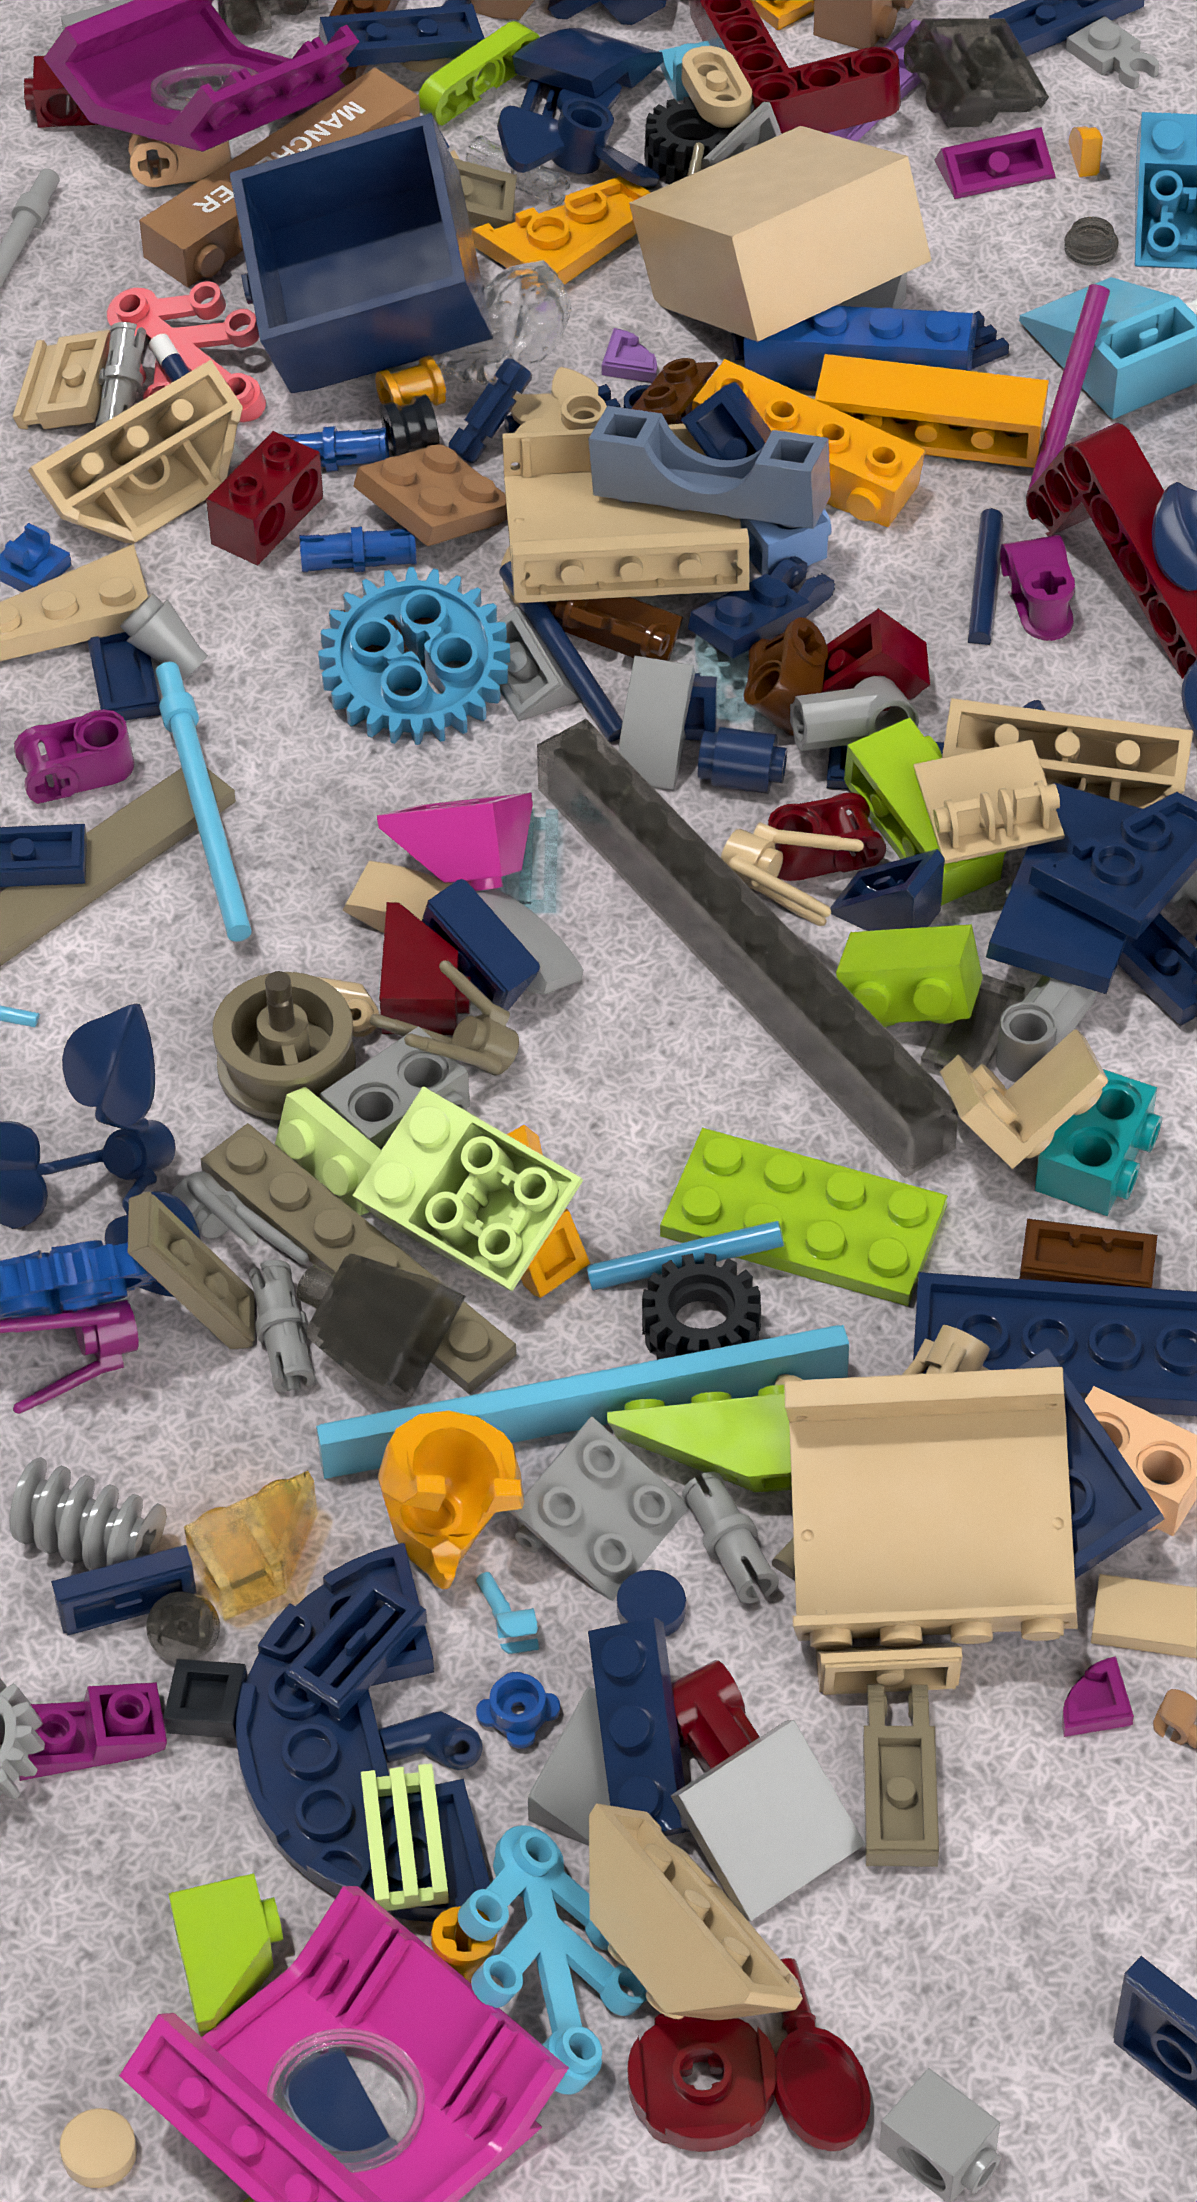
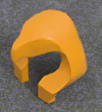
M448 1410L415 1416L396 1428L386 1446L378 1473V1480L396 1541L399 1544H405L407 1556L415 1565L429 1575L434 1586L443 1590L449 1589L455 1578L457 1566L496 1512L523 1508L522 1478L513 1445L503 1432L481 1418Z

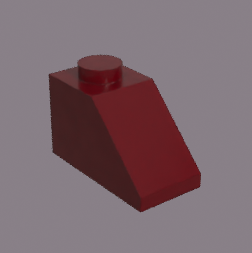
M879 608L827 644L828 657L825 662L822 693L854 689L862 680L872 676H885L892 680L908 700L917 697L924 689L930 686L927 642ZM891 706L885 708V709L882 710V711H889V709L891 708Z
M399 902L386 903L379 996L380 1014L442 1035H453L458 1025V1014H470L471 1001L441 972L439 965L442 961L446 960L459 971L458 951ZM382 1029V1034H394L388 1030Z

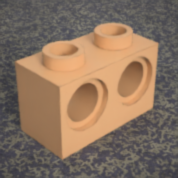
M1093 1386L1084 1401L1165 1518L1148 1531L1159 1529L1174 1537L1197 1499V1435ZM1152 1480H1161L1169 1484L1161 1485L1152 1482Z

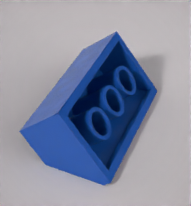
M836 305L757 342L744 337L745 368L790 389L817 391L825 354L971 371L978 317L974 313L944 310L928 311Z

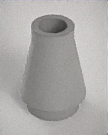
M153 593L120 626L130 636L127 642L161 664L165 662L176 663L179 666L182 680L189 677L208 656L199 647L169 600L167 599L162 602Z

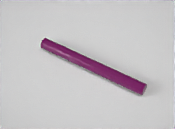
M1091 284L1088 287L1028 490L1065 446L1110 295V290L1104 286Z

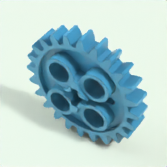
M414 567L408 568L405 581L397 582L390 570L384 571V586L377 588L371 581L364 579L362 580L364 597L359 598L354 594L346 592L343 595L346 612L330 610L331 628L321 630L323 649L318 651L319 667L321 670H324L322 672L324 691H332L331 698L334 710L348 707L346 710L348 725L354 726L367 719L368 737H374L385 728L389 730L391 743L395 744L403 732L411 733L415 745H420L424 732L432 731L435 737L442 742L445 741L446 727L452 725L457 731L463 734L467 733V715L484 721L486 719L485 702L495 704L500 702V686L498 684H507L509 680L508 665L506 663L510 662V644L505 642L507 641L505 622H496L497 606L494 603L481 606L480 588L476 587L464 595L462 594L460 576L456 575L445 586L440 584L439 571L435 568L430 572L426 581L418 580ZM419 618H431L435 620L434 622L429 623L427 625L417 624L413 622ZM387 620H394L401 629V634ZM404 643L408 647L409 652L404 653ZM372 644L385 647L378 652L363 650ZM425 660V670L420 661ZM450 661L466 663L465 666L459 668L444 666V664ZM428 679L442 692L441 694L434 692L428 683ZM402 688H410L417 691L409 696L394 694L396 690Z

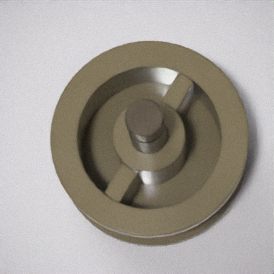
M282 971L260 975L234 988L223 999L216 1010L212 1032L217 1052V1072L220 1085L234 1104L255 1116L281 1120L288 1093L306 1087L321 1099V1092L356 1069L355 1048L352 1042L353 1020L351 1010L342 994L320 978L304 973Z

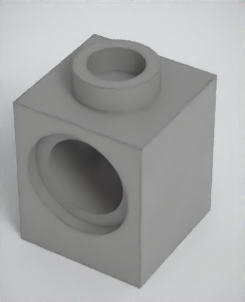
M928 2068L883 2118L879 2150L945 2202H953L965 2187L971 2192L977 2193L989 2181L1001 2160V2156L996 2153L1000 2121Z

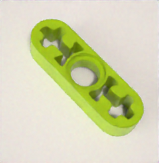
M517 21L505 24L433 73L424 82L418 94L420 113L423 115L432 113L436 123L441 126L445 125L480 101L482 98L479 96L491 87L497 89L516 76L512 55L540 38V36Z

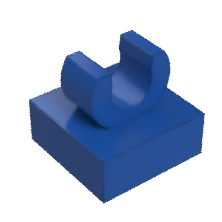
M30 523L24 526L25 531L14 541L9 540L5 544V550L0 553V582L20 592L61 576L72 565L70 553L51 544L49 533Z

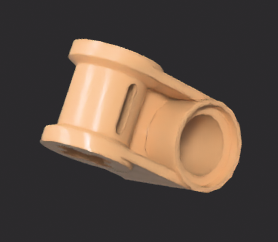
M133 133L129 138L130 170L133 177L147 187L198 182L232 160L229 141L201 152L155 139H148V137ZM151 149L157 150L159 159L149 160L147 151ZM152 168H158V174L154 175Z

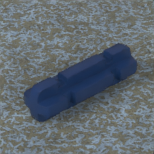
M505 359L494 374L498 380L494 385L490 382L488 383L464 419L468 425L464 430L460 427L449 441L448 447L465 461L470 463L476 462L487 447L483 444V441L487 436L491 439L493 438L517 402L513 399L516 392L520 394L524 392L532 380L533 374L514 359Z

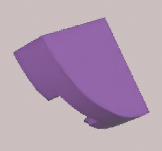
M614 328L602 362V375L652 383L657 377V360L654 354L639 343V337L635 334Z

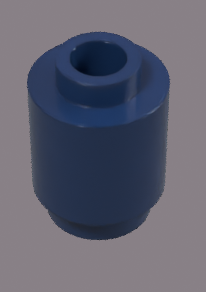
M720 727L718 732L704 731L698 758V779L711 780L713 787L769 794L772 782L783 783L788 750L785 747L777 746V734Z

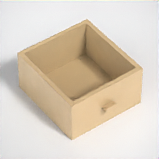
M803 126L794 128L629 203L654 300L663 308L757 342L932 261L908 156Z

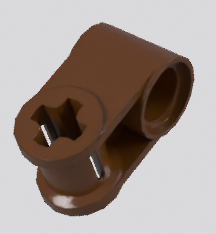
M798 617L787 624L784 633L772 640L761 639L751 645L749 650L750 663L747 684L744 690V701L789 736H794L790 723V704L794 703L795 696L822 693L828 647L823 634L812 621L804 617Z

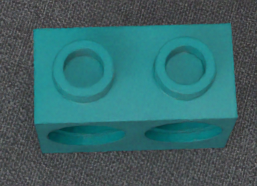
M1103 1069L1108 1078V1083L1102 1088V1094L1098 1101L1085 1113L1080 1115L1073 1114L1054 1132V1137L1047 1148L1039 1154L1035 1191L1108 1216L1117 1197L1126 1200L1130 1197L1140 1170V1163L1134 1160L1139 1150L1149 1153L1152 1151L1160 1132L1162 1116L1154 1114L1157 1087Z

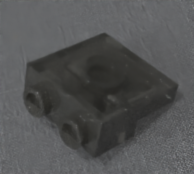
M923 18L904 46V64L906 69L911 73H917L926 88L925 98L928 109L933 113H939L947 128L980 127L991 124L998 112H1031L1041 109L1049 98L1005 18Z

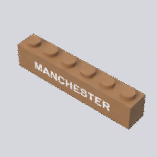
M374 67L141 218L139 223L143 257L186 287H189L203 277L209 278L214 276L225 262L243 251L230 172L420 117L419 95Z

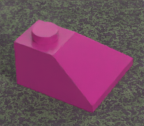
M532 793L416 805L377 815L378 828L444 883L463 879L475 891L503 887L502 876L522 870L533 807Z

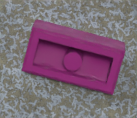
M1042 127L944 147L940 149L934 160L954 199L1056 178Z

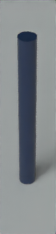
M509 561L500 568L499 574L514 596L511 561ZM546 602L518 603L607 741L611 743L620 739L622 718Z

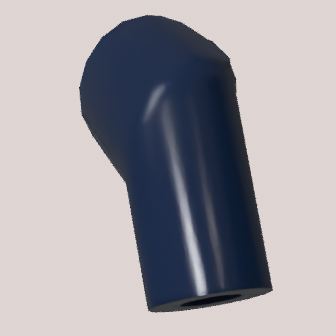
M442 1711L432 1712L378 1729L387 1763L421 1753L448 1768L464 1770L476 1764L483 1750L482 1740L476 1730Z

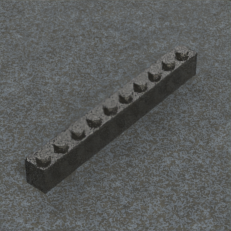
M587 719L537 744L538 790L904 1178L956 1149L959 1114L951 1096Z

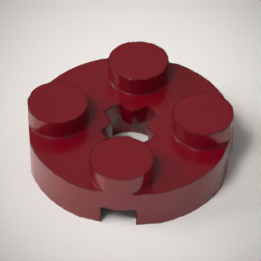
M661 2013L655 2017V2025L644 2032L640 2041L638 2036L630 2050L627 2072L628 2093L635 2114L646 2125L651 2136L662 2143L672 2144L680 2149L696 2152H710L729 2148L758 2132L774 2103L776 2085L775 2053L768 2037L758 2026L756 2032L749 2023L739 2018L710 2020L684 2016L682 2019H673ZM698 2062L707 2063L710 2073L722 2074L723 2076L721 2081L713 2083L711 2089L707 2090L695 2089L694 2085L686 2084L682 2077L692 2075L693 2064Z

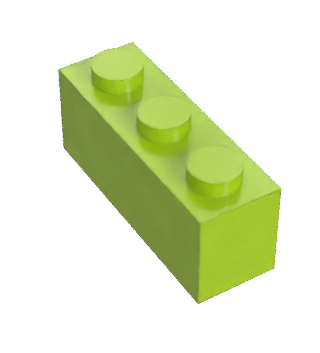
M910 717L848 744L844 776L845 784L850 791L862 795L867 800L870 808L869 817L900 859L935 849L939 850L913 764L941 759L942 754L934 739L930 736L924 737ZM1007 851L944 864L941 906L1001 880L1004 855Z

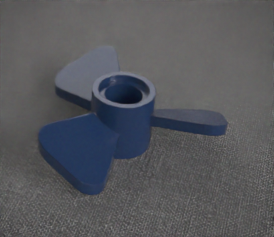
M617 82L612 84L596 99L562 89L557 100V107L561 112L558 120L517 106L510 105L501 110L497 123L498 134L506 162L517 172H528L552 160L557 166L568 172L590 174L598 170L601 161H603L617 174L633 184L657 186L659 175L655 171L607 145L614 123V117L610 109L617 102L622 86Z

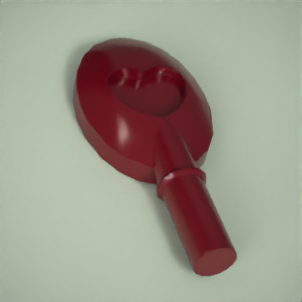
M792 1958L780 1959L798 1980L803 1999L795 2010L781 2012L783 2018L782 2029L787 2032V2036L781 2042L775 2055V2099L789 2127L802 2141L817 2149L829 2152L841 2151L855 2143L868 2121L871 2105L868 2080L862 2065L852 2049L840 2037L830 2031L815 2027L816 2016L811 2013L797 1961Z

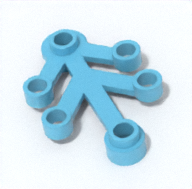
M526 1825L515 1826L507 1830L497 1842L493 1861L496 1878L486 1889L475 1891L460 1907L458 1922L462 1930L472 1939L488 1941L507 1923L509 1918L508 1906L517 1896L523 1898L527 1922L499 1955H492L487 1958L474 1972L471 1985L475 1995L481 2002L495 2008L503 2007L521 1989L523 1985L522 1973L536 1958L552 2035L542 2045L569 2067L554 2091L567 2095L576 2094L600 2071L602 2065V2046L592 2031L582 2027L569 1967L600 1993L604 2005L611 2012L620 2016H629L634 2013L647 2000V1990L629 1968L623 1965L614 1968L558 1917L555 1902L585 1926L586 1934L594 1945L608 1951L609 1942L590 1920L589 1893L564 1872V1859L557 1844L546 1833L537 1828ZM477 1909L484 1912L488 1916L490 1921H487L484 1918H482L479 1915ZM491 1975L497 1977L502 1982L504 1988L497 1985L491 1978ZM619 1984L630 1988L634 1997L623 1992Z

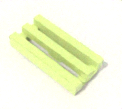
M432 1763L418 1765V1772L404 1774V1767L389 1768L390 1776L376 1777L375 1770L361 1772L375 1901L386 1911L449 1903ZM421 1792L432 1887L419 1889L407 1793ZM390 1795L393 1797L403 1891L389 1892L378 1801V1797Z

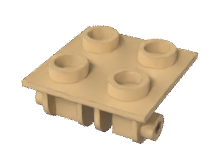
M1033 740L913 764L939 850L945 858L944 864L1064 839L1065 835L1056 809L1060 808L1059 793L1055 784L1047 785Z

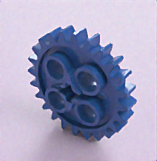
M94 1240L51 1247L50 1253H41V1250H37L27 1255L0 1261V1318L12 1317L13 1319L16 1317L60 1314L64 1310L77 1312L128 1297L127 1291L135 1290V1287L151 1285L152 1282L157 1280L128 1254V1242L119 1245H103L102 1240Z

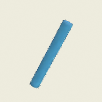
M774 1221L587 1265V1271L592 1290H598L649 1278L654 1272L662 1275V1265L670 1260L679 1269L682 1267V1255L693 1253L695 1264H704L705 1253L716 1254V1262L727 1258L731 1259L784 1246V1239L779 1221Z

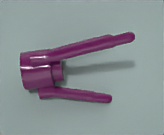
M124 1299L97 1305L77 1312L64 1310L60 1314L16 1317L13 1319L9 1317L0 1320V1333L75 1327L76 1338L82 1355L94 1354L97 1359L17 1402L13 1406V1411L17 1414L23 1413L102 1373L124 1368L122 1354L137 1351L139 1347L137 1325L128 1300Z

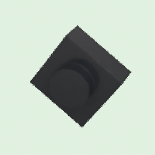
M177 1659L163 1717L167 1734L236 1739V1713L242 1683H246L248 1677L246 1665L241 1663Z

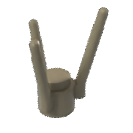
M446 960L442 961L439 965L441 972L482 1012V1015L476 1017L467 1016L462 1019L454 1031L453 1038L424 1028L421 1029L431 1038L412 1033L408 1034L418 1026L380 1014H373L370 1017V1023L373 1026L403 1037L405 1036L404 1041L408 1046L469 1063L494 1076L505 1072L513 1063L518 1053L519 1036L515 1030L506 1026L510 1012L493 1004L463 973L459 972Z

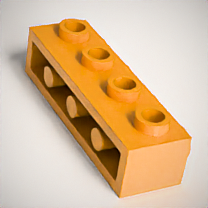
M825 354L815 400L926 450L925 455L1034 468L1044 431L1049 380ZM897 421H906V422H908V423H907V424H899V423H896V422H897ZM952 428H962V429H965V430L956 431V430H953ZM1016 434L1020 437H1010L1007 435Z
M724 359L693 399L692 410L725 385L736 382L771 431L778 430L829 439L831 496L826 504L848 512L859 520L872 521L889 527L919 486L926 450Z

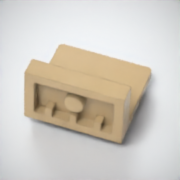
M1077 1029L1069 1033L1008 1090L985 1065L981 1064L974 1070L959 1054L940 1071L960 1118L1012 1169L1025 1158L1030 1159L1043 1152L1052 1141L1054 1132L1073 1114L1080 1115L1088 1111L1098 1101L1102 1094V1088L1108 1083V1078L1088 1041Z

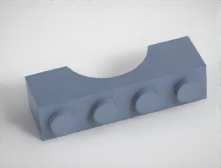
M607 406L588 438L594 496L618 499L628 503L640 502L666 506L679 511L692 510L725 515L732 519H751L782 524L791 528L803 527L814 529L831 496L829 439L826 437L772 430L765 445L755 454L738 460H719L704 456L686 446L672 432L662 413Z

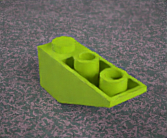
M784 1385L767 1386L758 1391V1396L732 1399L731 1395L725 1392H706L693 1396L689 1404L665 1406L663 1401L657 1399H639L626 1403L624 1405L625 1410L607 1412L608 1424L618 1439L702 1472L719 1473L723 1480L753 1492L792 1490L790 1426L785 1409Z

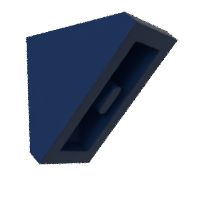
M938 849L858 871L830 907L831 915L866 931L929 927L941 911L944 856Z

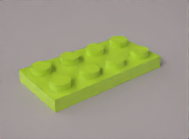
M702 1127L660 1224V1237L684 1243L779 1221L784 1246L735 1258L909 1306L918 1283V1272L923 1270L945 1213L948 1195Z

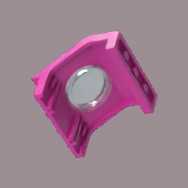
M343 1886L297 1959L285 1972L203 2037L198 2035L175 2013L158 2014L119 2076L256 2202H458L542 2128L535 2119L569 2067L499 2007L495 2008L481 2002L475 1995L472 1985L468 1980L358 1886ZM337 2053H345L390 2137L378 2145L358 2151L345 2152L328 2145L315 2136L299 2120L290 2104L288 2090L290 2083L296 2075L306 2066L320 2058Z

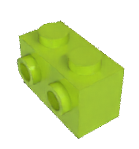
M972 924L850 932L836 971L847 1024H870L875 1027H888L899 1022L917 1021L947 1024L959 1019H969L983 979Z

